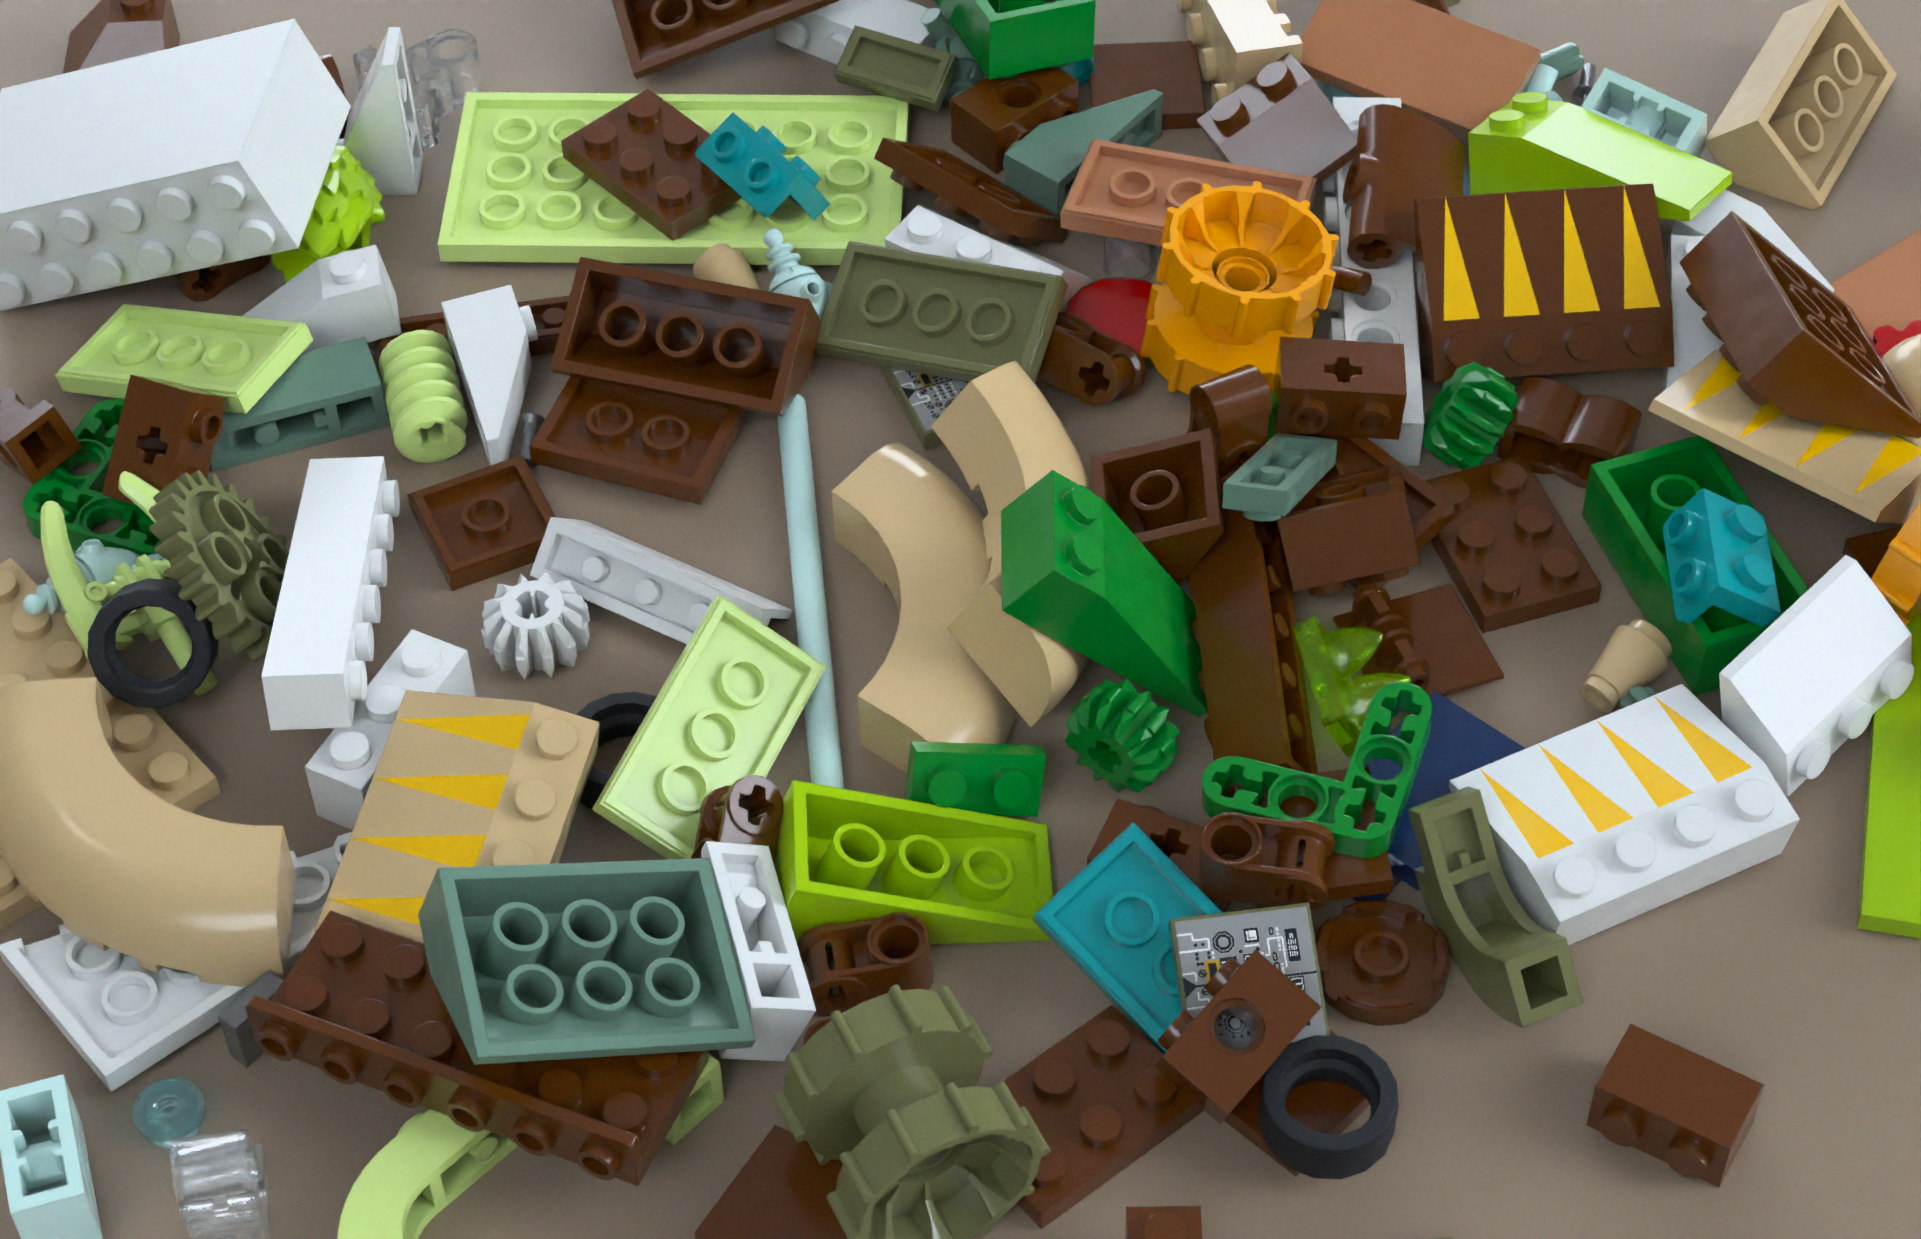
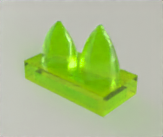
M1315 615L1292 627L1322 725L1345 755L1350 757L1353 755L1369 706L1376 692L1386 684L1394 682L1410 683L1411 678L1402 674L1382 672L1365 674L1350 679L1349 676L1359 671L1373 656L1383 638L1382 632L1363 627H1345L1328 633Z

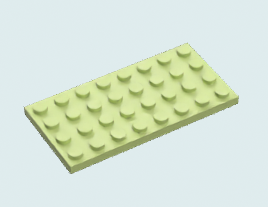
M466 92L437 245L441 262L579 263L580 257L612 263L695 264L698 257L704 251L714 245L725 243L732 249L741 250L749 265H769L773 261L767 260L765 254L772 248L764 243V234L767 230L776 228L783 234L784 240L782 244L791 243L794 249L791 251V254H800L801 260L798 262L799 265H840L849 241L885 247L884 239L903 220L905 186L892 180L890 175L893 169L875 160L874 157L883 138L908 142L909 103L887 96L656 94L710 134L732 112L755 132L763 125L787 148L782 154L786 159L791 161L798 155L821 177V180L815 187L830 203L814 221L788 197L766 218L759 214L743 198H740L672 241L563 158L561 140L638 94Z

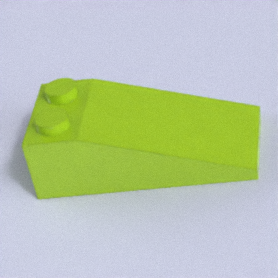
M1525 92L1513 96L1510 102L1498 111L1491 113L1486 120L1468 133L1470 195L1653 183L1659 219L1690 222L1732 184V172L1572 103L1547 100V95L1540 92Z
M793 780L783 798L784 813L780 822L774 867L796 941L804 932L822 924H843L883 917L891 913H908L918 917L925 923L929 932L930 945L1052 941L1033 921V915L1053 898L1047 824L951 807H941L934 804Z

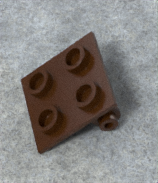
M1372 582L1364 583L1357 587L1353 593L1355 600L1352 604V611L1333 617L1336 627L1374 694L1386 684L1409 682L1421 687L1429 696L1434 691L1446 696L1504 678L1502 670L1451 584L1390 600V596L1384 588L1377 587Z

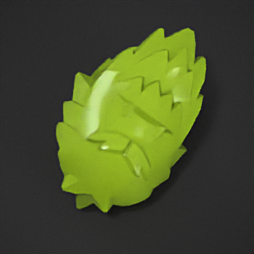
M336 145L299 247L271 254L273 266L277 272L283 271L286 283L318 259L369 246L371 227L385 221L384 211L379 204L383 195L374 186V177L361 167V161L356 160L347 147Z

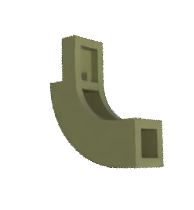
M1465 787L1408 809L1423 866L1415 868L1414 871L1425 904L1436 929L1438 927L1447 940L1450 956L1480 999L1500 1017L1522 1028L1584 1003L1566 937L1547 931L1537 925L1519 904L1508 884L1499 861L1480 790Z

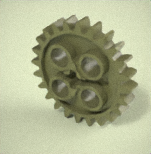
M199 470L191 475L186 472L153 497L157 504L149 509V513L157 522L149 526V530L162 541L161 544L154 548L155 552L169 560L171 567L164 571L166 576L177 580L182 587L178 594L181 600H192L197 606L195 618L198 621L208 618L212 622L213 634L217 640L227 635L235 653L238 654L243 649H246L252 661L256 662L262 657L265 659L289 555L284 547L287 539L283 535L273 534L270 530L271 518L268 515L260 518L255 513L254 503L250 497L242 502L232 483L223 488L215 474L205 478Z

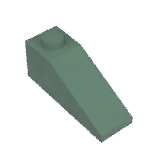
M1152 89L1038 125L1022 140L1015 141L1004 154L1005 185L1060 215L1092 139L1148 148L1161 137L1163 93Z
M366 337L304 352L289 366L247 414L223 411V429L219 439L215 442L210 463L214 472L390 427L382 384Z

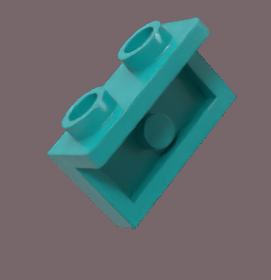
M734 112L724 120L695 152V155L703 164L765 218L769 217L787 197L814 221L830 205L815 187L821 180V177L798 155L791 161L786 159L782 154L787 148L763 125L755 132Z
M1705 488L1701 489L1682 508L1675 510L1663 525V537L1675 616L1678 621L1689 625L1712 605L1762 627H1765L1781 613L1764 515L1748 505H1740Z

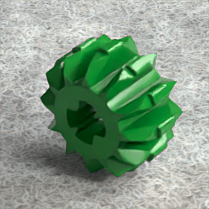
M1472 362L1457 368L1452 378L1445 380L1443 388L1434 396L1432 406L1425 413L1423 446L1434 452V457L1449 466L1454 464L1460 469L1465 470L1481 464L1485 455L1491 454L1498 440L1504 437V430L1513 419L1512 411L1518 401L1515 386L1504 380V375L1489 366L1485 368L1476 362Z
M1105 679L1100 685L1093 687L1072 708L1071 715L1065 721L1069 730L1065 742L1071 749L1079 753L1076 763L1087 766L1093 772L1095 782L1103 778L1118 793L1126 787L1139 793L1146 786L1152 785L1172 765L1173 757L1179 751L1175 740L1180 730L1176 725L1165 719L1169 709L1157 706L1151 700L1150 690L1139 693L1135 690L1132 683L1126 679L1117 685Z

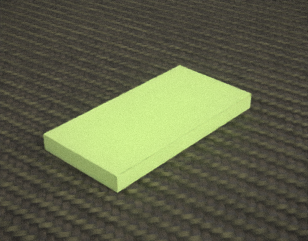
M123 304L58 370L55 376L63 392L125 399L130 375L164 379L224 396L226 400L223 411L247 414L310 345L313 338L307 324L301 322Z
M718 595L707 608L592 810L668 860L691 859L698 830L700 807L704 798L711 791L723 786H732L737 780L750 775L766 778L827 666L723 596Z

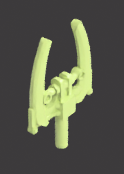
M127 471L122 472L119 477V490L141 508L154 523L157 522L149 513V509L157 504L153 497L160 491L138 476ZM46 501L41 508L40 514L41 544L45 565L52 586L66 612L64 619L83 648L85 657L88 659V632L98 611L106 603V599L112 597L125 585L147 578L166 579L164 571L171 567L167 559L151 561L144 554L136 558V568L131 569L126 562L117 565L116 576L111 578V582L103 584L93 581L87 584L76 562L68 539L63 511L58 503ZM146 606L130 612L121 620L116 631V649L122 650L134 643V639L131 636L141 632L146 635L150 642L161 638L179 669L182 670L186 666L192 653V639L186 631L184 623L176 614L161 607ZM211 670L201 686L194 691L195 695L205 694L217 685L218 681Z

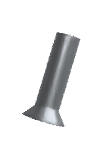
M1592 63L1584 64L1580 84L1572 92L1573 100L1581 106L1593 88L1596 67Z
M527 412L519 417V422L524 427L521 455H523L529 467L535 465L531 460L529 446L545 420L542 415L534 412Z

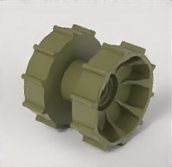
M893 985L887 994L864 1001L843 1013L839 1010L832 1012L830 1015L832 1020L817 1031L798 1052L787 1054L786 1059L790 1066L785 1075L783 1092L776 1094L774 1100L796 1142L806 1139L820 1165L827 1164L831 1159L841 1160L843 1166L838 1174L836 1190L829 1193L826 1199L848 1239H970L977 1234L985 1236L990 1232L989 1227L1004 1216L1023 1196H1029L1035 1192L1032 1182L1038 1173L1041 1157L1049 1154L1051 1150L1026 1107L1018 1106L1005 1082H1000L993 1088L976 1086L982 1073L984 1060L991 1057L994 1052L970 1011L963 1012L948 985L942 986L937 991L925 989L901 990L899 985Z

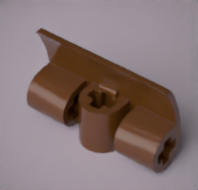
M1372 105L1360 114L1356 154L1349 167L1343 189L1344 204L1352 206L1347 247L1351 260L1365 268L1379 269L1394 264L1400 258L1405 247L1416 252L1413 198L1463 195L1465 144L1460 138L1438 123L1418 113L1395 105Z

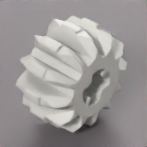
M546 571L538 580L528 581L520 573L517 585L497 584L495 598L484 601V610L482 612L484 628L481 630L485 648L488 649L489 655L495 656V661L499 664L501 671L517 667L518 672H520L525 680L534 670H543L552 678L557 664L574 667L577 652L588 649L587 642L590 638L588 606L584 602L583 596L576 594L570 579L554 583V580Z

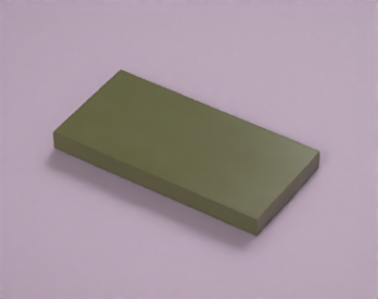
M849 241L821 317L822 324L815 352L821 356L882 367L887 366L970 382L1006 363L1016 361L1035 383L1068 284L1060 275Z

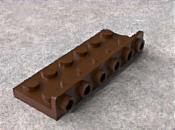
M331 910L272 999L269 1000L253 995L245 1007L256 1045L265 1053L278 1060L290 1061L293 1058L321 1068L326 1075L340 1083L354 1084L359 1082L383 1091L390 1099L402 1106L416 1108L421 1105L447 1115L453 1122L464 1129L474 1132H480L485 1129L512 1139L520 1148L531 1154L545 1156L550 1153L577 1163L585 1172L602 1180L617 1178L639 1186L709 1061L707 1050L474 1065L430 975L424 943Z

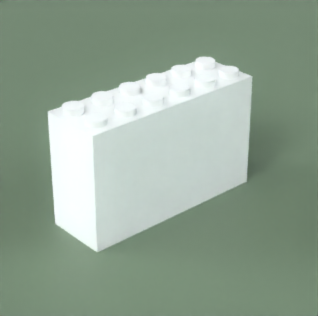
M286 20L2 88L0 92V311L297 249L351 106L296 20Z

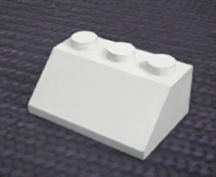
M919 205L884 239L885 247L1060 275L1064 278L1068 287L1059 312L1065 313L1069 300L1082 287L1096 282L1093 278L1011 241L1005 242L991 237L980 231L977 226L953 215Z
M1845 555L1719 673L1722 722L1766 764L1787 797L1807 778L1811 780L1820 775L1828 764L1830 756L1849 738L1855 739L1859 737L1870 723L1872 715L1890 698H1899L1910 685L1914 675V666L1912 665V634L1857 560Z

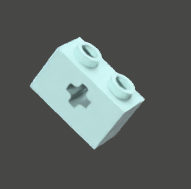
M1606 67L1581 106L1583 109L1698 158L1706 146L1704 143L1707 138L1706 113Z
M64 1074L1 1090L0 1153L9 1210L21 1239H103L82 1121Z

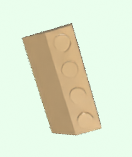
M1811 0L1782 14L1704 143L1710 149L1716 162L1724 169L1732 172V180L1736 185L1810 210L1820 208L1897 73L1844 0Z

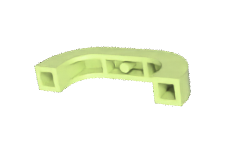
M708 1053L709 1061L665 1138L673 1145L725 1101L720 1062L710 1053ZM431 1109L425 1113H418L404 1123L397 1136L371 1159L353 1184L340 1216L337 1239H418L426 1225L440 1211L518 1145L512 1139L485 1129L480 1132L464 1129L453 1122L447 1115Z

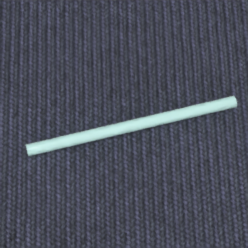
M797 394L783 417L777 416L798 648L827 666L804 707L811 783L845 789L805 399Z

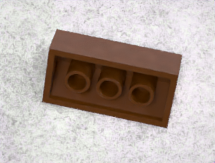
M580 257L550 370L553 373L783 417L808 378L822 322L811 301L806 298Z

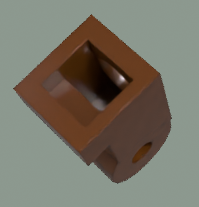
M0 389V460L34 485L82 448V446L52 404L42 400L30 410L24 405L14 389Z

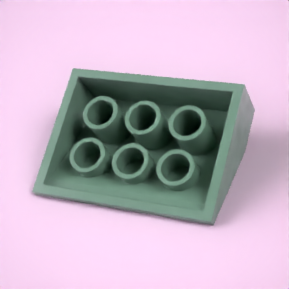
M709 858L448 867L437 869L418 917L430 975L474 1065L752 1048L756 1038Z

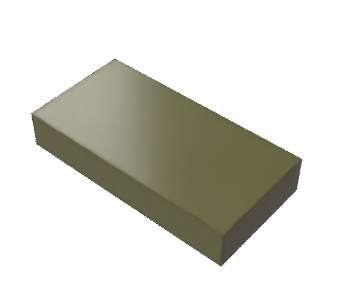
M855 25L834 71V75L840 83L938 112L958 68L959 61L955 54Z

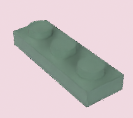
M1276 433L1224 482L1222 508L1243 511L1245 518L1254 521H1274L1280 519L1281 516H1286L1336 464L1337 440Z

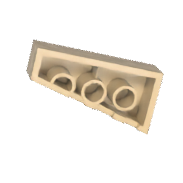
M1175 0L1178 11L1187 13L1188 40L1192 41L1193 45L1197 44L1200 49V73L1204 82L1211 81L1213 105L1220 99L1230 96L1257 76L1266 65L1277 61L1288 52L1302 65L1303 43L1298 35H1287L1288 32H1291V22L1285 13L1277 14L1276 0Z

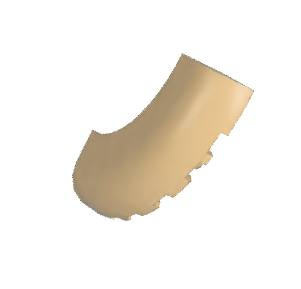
M1012 361L971 380L931 425V428L957 462L971 491L982 492L988 510L987 516L982 520L986 563L991 565L987 581L980 587L977 596L953 620L947 629L1026 723L1032 727L1062 701L1077 682L1090 658L1002 611L1001 510L1052 470L1078 485L1089 488L1091 491L1092 483L1081 457L1061 420L1019 363Z
M900 442L886 444L870 455L831 491L835 542L864 563L884 588L889 587L897 605V615L899 618L894 642L885 661L872 680L857 695L860 745L907 773L911 741L1004 744L1014 721L1019 720L1020 714L947 629L953 620L977 596L980 587L987 581L991 565L986 563L985 537L982 524L986 514L957 483L938 467Z
M97 677L34 680L1 687L0 852L25 892L38 905L43 903L51 912L60 917L64 922L65 928L80 939L103 951L111 948L138 959L140 967L159 973L163 966L198 974L200 982L249 987L268 970L284 980L288 974L296 872L283 825H247L206 818L180 809L143 787L124 769L112 752L113 726Z

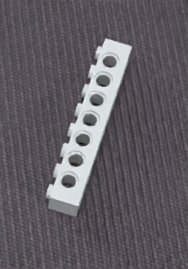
M1333 97L1332 102L1333 107L1356 138L1359 116L1366 108L1377 104H1390L1401 107V98ZM1351 160L1321 182L1322 192H1332V197L1324 198L1323 226L1327 231H1334V234L1339 236L1332 264L1370 273L1372 285L1365 296L1332 288L1327 309L1328 312H1338V318L1330 319L1329 340L1404 344L1407 397L1399 440L1368 439L1404 466H1419L1424 431V411L1412 250L1405 247L1400 258L1386 268H1365L1350 259L1347 247L1352 206L1344 204L1343 189Z

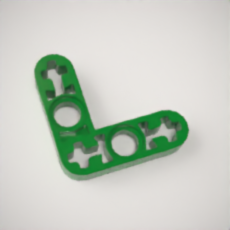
M106 399L95 404L72 432L82 448L32 485L22 501L23 511L34 537L41 540L40 514L43 504L46 501H54L61 508L65 509H62L68 539L73 550H77L86 540L99 539L104 547L122 548L140 556L144 554L147 556L157 554L154 548L161 544L162 541L149 530V526L154 524L150 517L137 505L102 495L124 399ZM94 462L100 465L99 468L88 475L76 476L70 474V471L81 463ZM113 519L123 522L117 530L111 533L97 534L92 532L93 527L104 520Z
M1409 682L1386 684L1376 692L1369 706L1343 782L1245 757L1226 756L1218 758L1207 766L1202 776V804L1205 812L1211 818L1221 813L1236 812L1247 816L1287 821L1308 820L1317 822L1327 827L1333 833L1335 839L1333 852L1366 859L1380 856L1390 848L1395 840L1430 735L1432 702L1429 695L1421 687ZM1399 710H1407L1411 712V715H1407L1404 718L1399 739L1391 735V717H1395ZM1384 758L1396 762L1402 771L1392 779L1379 780L1371 777L1364 768L1372 760ZM1231 784L1243 786V790H1237L1233 798L1222 796V791H1228ZM1263 790H1268L1266 808L1259 807V801L1263 802ZM1304 796L1311 799L1317 805V809L1307 817L1292 818L1284 814L1279 806L1289 797ZM1366 800L1376 803L1375 823H1370L1366 831L1355 829L1354 824H1359L1362 820L1366 808ZM1304 840L1299 842V844L1306 845Z

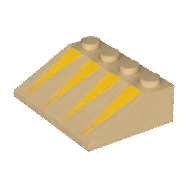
M1715 349L1655 397L1648 411L1871 521L1905 524L1921 501V437L1918 439L1793 418L1786 415L1770 401L1761 407L1751 400L1739 387L1736 379L1742 374L1726 361L1719 350Z
M406 690L318 919L315 932L331 910L424 943L418 913L438 868L558 864L597 755L600 722L536 702Z

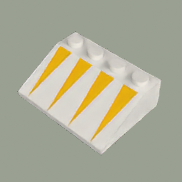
M1683 684L1450 780L1448 785L1451 792L1465 787L1480 790L1499 861L1512 892L1524 911L1537 925L1547 931L1566 937L1568 946L1781 854L1800 820L1766 764Z

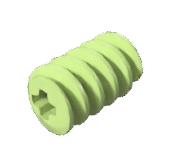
M415 330L403 333L388 343L382 350L378 361L394 444L403 456L414 462L433 463L444 461L458 454L466 446V433L464 430L468 424L463 395L460 391L459 378L456 374L455 361L452 356L451 343L444 335L432 330Z

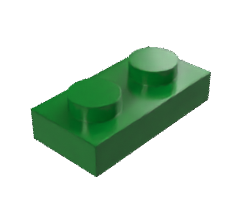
M911 741L904 799L996 816L1038 817L1046 754L1040 745Z

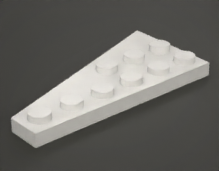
M352 832L337 836L333 847L297 858L294 850L290 851L296 872L288 973L315 934V927ZM64 924L58 926L60 930L59 935L25 946L21 938L0 944V955L3 962L111 1092L219 1023V1013L248 988L200 982L198 974L163 966L159 973L140 967L138 959L111 948L103 951L87 943L65 928Z

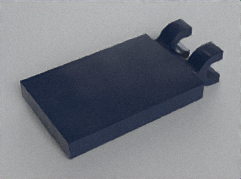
M1436 691L1429 696L1432 702L1430 735L1395 840L1387 850L1393 876V888L1401 881H1404L1417 891L1420 890L1414 869L1423 866L1408 809L1452 793L1448 787L1450 780L1526 749ZM1403 721L1391 731L1392 736L1400 739ZM1379 758L1372 760L1366 765L1369 766L1371 777L1379 780L1392 779L1402 771L1401 767L1390 759ZM1390 893L1353 897L1352 899L1355 901L1386 899Z

